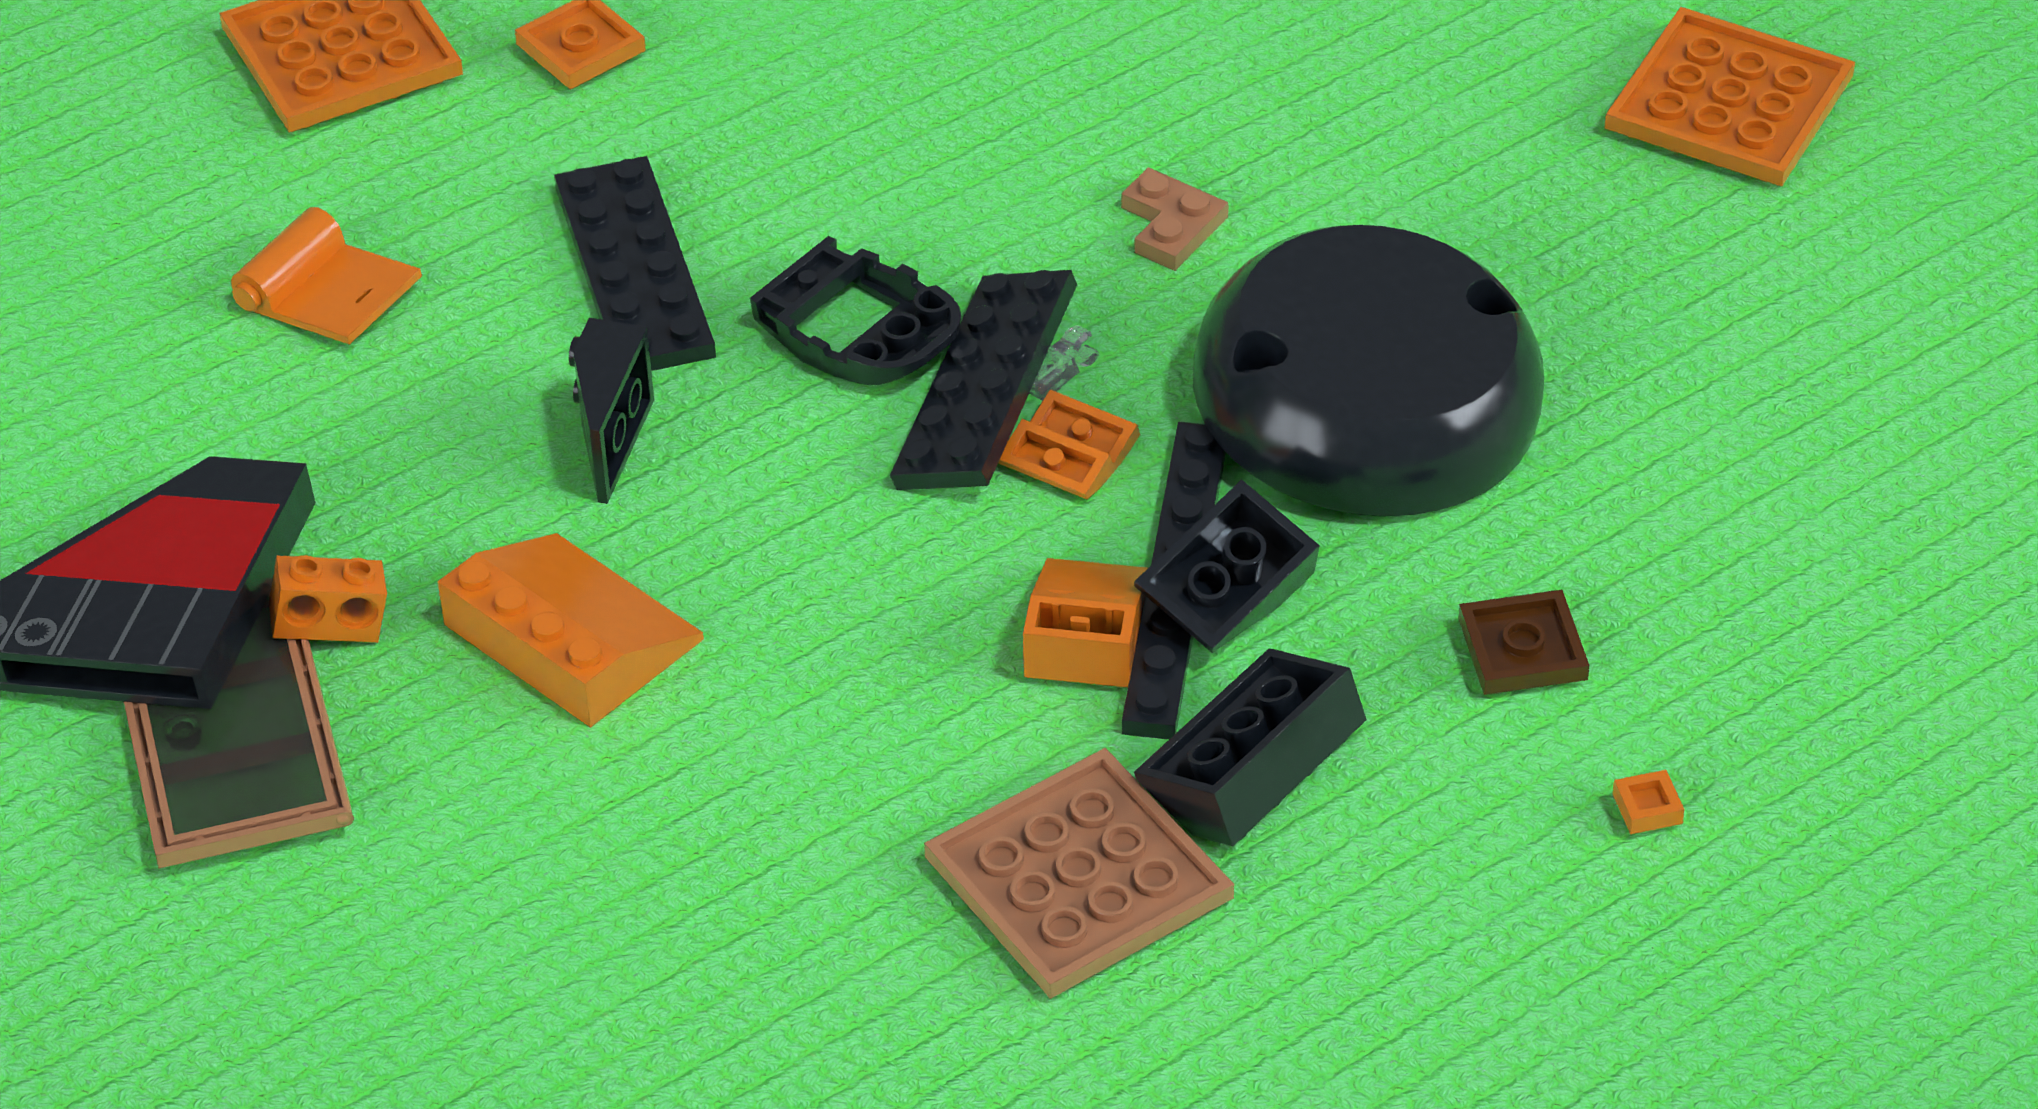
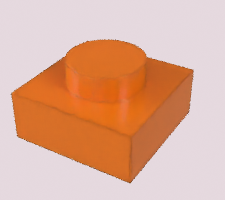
M1667 770L1614 780L1612 795L1630 835L1683 824L1685 809Z

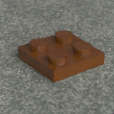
M1562 589L1459 604L1458 619L1484 695L1588 680L1590 665Z

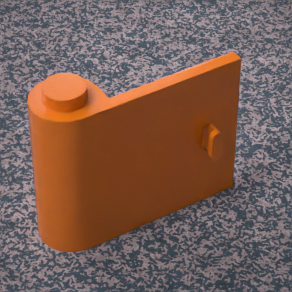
M310 207L233 275L231 287L234 300L246 311H253L350 345L422 277L420 268L345 244L343 233L335 219L318 207Z

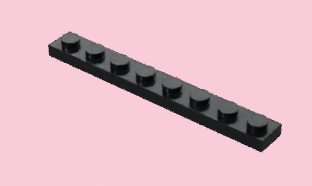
M1178 422L1151 565L1218 501L1226 452L1219 446L1205 424ZM1146 596L1123 711L1122 735L1170 739L1177 732L1193 636Z

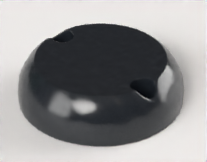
M1343 225L1310 230L1277 242L1248 260L1223 284L1211 300L1198 334L1193 362V390L1198 410L1214 439L1237 464L1255 478L1298 500L1330 510L1358 515L1402 516L1438 511L1464 503L1485 493L1501 482L1520 463L1531 445L1541 415L1544 368L1536 336L1522 308L1497 278L1472 257L1431 237L1403 229L1373 225Z

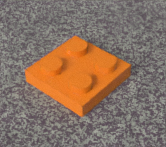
M573 0L515 29L516 44L570 90L646 51L644 36L601 0Z

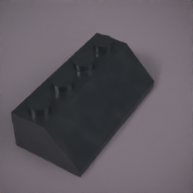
M1269 648L1134 771L1136 780L1191 835L1233 847L1367 720L1351 669Z

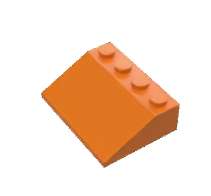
M557 533L477 552L438 581L445 626L590 728L704 640L701 630Z

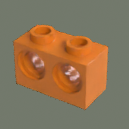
M277 555L269 599L273 638L378 643L387 598L382 560Z

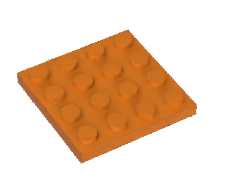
M257 0L219 13L223 30L289 133L463 75L462 60L421 0Z
M1680 7L1606 113L1605 129L1782 187L1852 79L1855 62Z

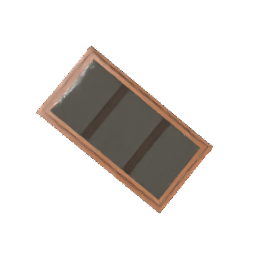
M270 594L212 709L124 702L159 869L345 827L354 821L309 640L273 638L269 611Z

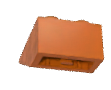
M1047 558L1031 593L1023 630L1024 677L1128 688L1145 595L1134 586V581L1148 568Z

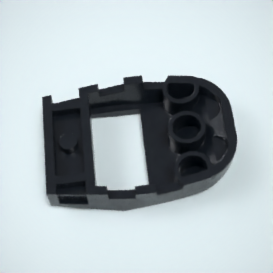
M827 236L750 297L754 320L799 360L833 376L864 385L889 383L914 372L945 349L957 337L960 330V307L946 291L937 285L925 286L918 281V271L905 264H901L895 269L880 263L879 255L861 248L852 256L837 249V240L830 236ZM851 282H854L883 302L895 307L840 353L831 350L830 344L814 335L809 338L797 330L796 327Z

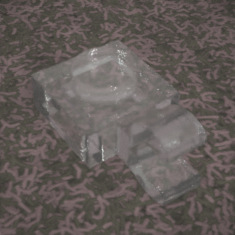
M1079 325L1072 326L1058 342L1049 346L1029 394L1043 401L1050 389L1057 392L1065 383L1080 372L1078 366L1087 367L1099 357L1097 350L1086 344L1081 347L1083 342L1092 336L1089 330Z

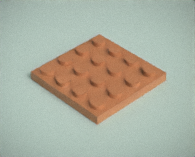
M1106 747L924 843L925 858L1050 999L1234 899V883Z

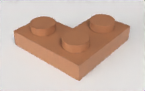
M1149 167L1121 193V208L1151 221L1135 237V253L1174 271L1228 218L1229 202Z

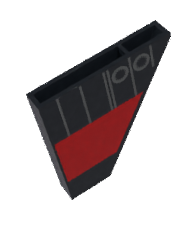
M209 456L1 579L0 691L212 709L271 592L277 555H290L316 503L306 463Z

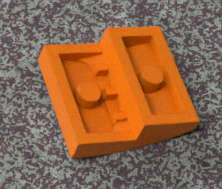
M1050 389L1031 421L1021 419L1006 444L999 464L1087 500L1105 484L1122 463L1140 436L1138 425Z

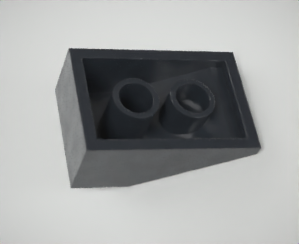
M589 318L581 336H575L571 342L569 364L575 367L576 380L573 388V400L575 403H579L582 429L597 500L599 503L608 504L654 402L647 327Z
M1241 479L1134 581V586L1213 653L1281 606L1314 574L1320 545Z

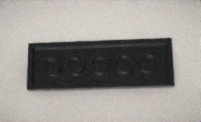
M648 157L624 159L618 162L554 174L555 189L599 319L647 327L651 371L716 358L713 336Z
M1040 270L1029 273H996L982 276L960 323L959 333L952 341L891 471L890 477L896 490L989 485L1077 287L1072 270Z

